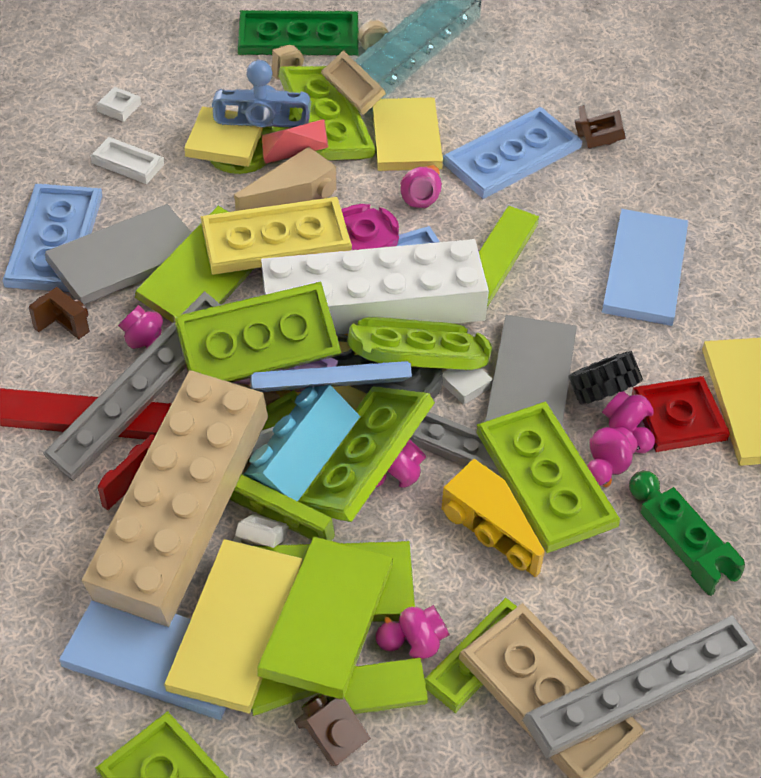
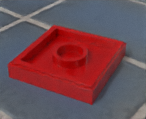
M704 376L633 387L631 394L646 397L653 407V415L646 416L642 421L645 428L654 434L655 443L653 447L655 452L728 441L730 432Z

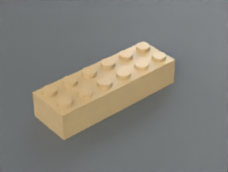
M189 370L82 578V582L93 601L167 627L170 626L268 419L264 394L262 392Z

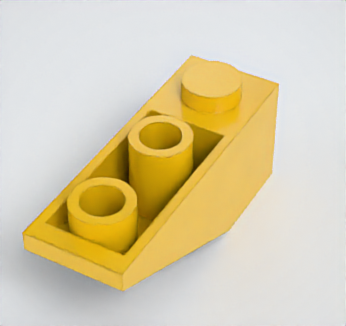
M473 459L443 487L441 509L450 521L455 524H463L474 532L476 538L483 545L494 547L504 554L513 567L521 571L526 570L536 577L541 572L545 552L506 481L476 459Z

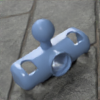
M255 60L247 67L246 75L248 81L253 84L252 90L219 89L214 94L212 102L213 119L218 124L295 127L309 123L311 112L310 96L302 91L301 93L276 91L270 85H266L272 79L273 73L271 66L263 60ZM226 105L238 106L236 118H225ZM290 108H302L301 120L291 121L289 119Z

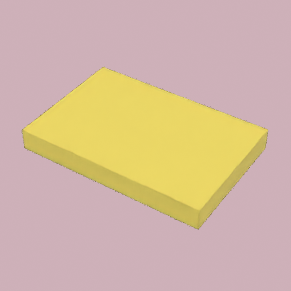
M435 97L380 99L372 106L378 171L412 170L429 165L442 169L443 157Z

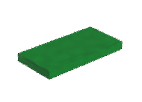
M241 10L237 46L238 55H272L273 49L293 45L303 55H339L344 51L349 56H359L358 11Z

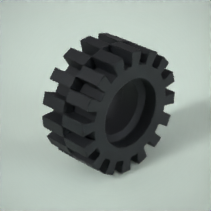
M632 351L616 354L610 358L607 357L599 362H594L568 376L577 400L581 405L616 395V393L634 387L643 380Z

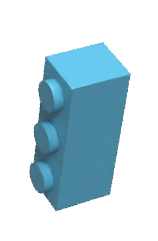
M330 384L307 387L297 396L295 408L289 415L276 423L273 428L274 435L268 443L259 447L251 456V465L243 474L244 476L296 501L301 498L360 418L359 414Z

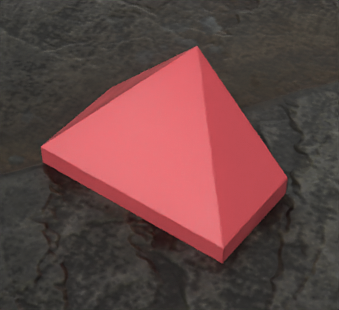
M324 119L261 135L265 164L293 157L307 147L314 151L328 148Z

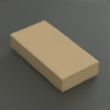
M344 51L321 71L323 77L362 115L386 94L384 89Z

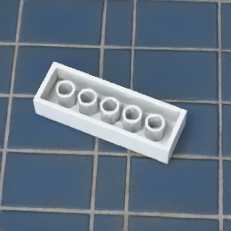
M475 239L261 259L264 295L321 281L336 335L348 334L352 324L357 325L358 320L366 317L444 323L486 321L489 290Z

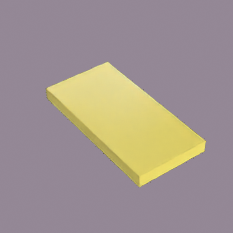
M338 197L201 216V225L212 275L261 268V259L352 250Z
M761 338L704 341L702 351L726 426L730 432L729 436L739 466L761 464Z
M224 539L164 683L165 690L170 693L250 714L263 679L258 676L259 662L303 563V559Z

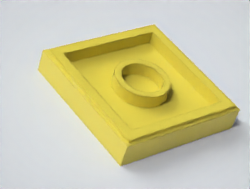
M202 106L184 147L185 157L249 167L264 127L218 124L213 119L212 108ZM226 110L225 118L234 119L237 117L238 112Z

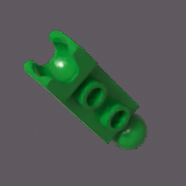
M646 470L636 472L631 477L629 490L632 496L638 500L647 501L642 504L640 513L692 572V578L707 595L712 596L715 593V587L720 581L721 573L733 582L741 578L745 569L744 559L729 542L724 543L674 487L661 493L658 477Z

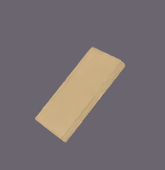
M523 603L462 650L459 655V659L531 737L532 735L522 721L526 713L597 680ZM630 717L550 758L568 778H595L640 738L645 729L633 717Z

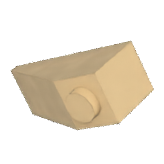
M307 147L235 193V211L329 198L336 190V166L310 147Z

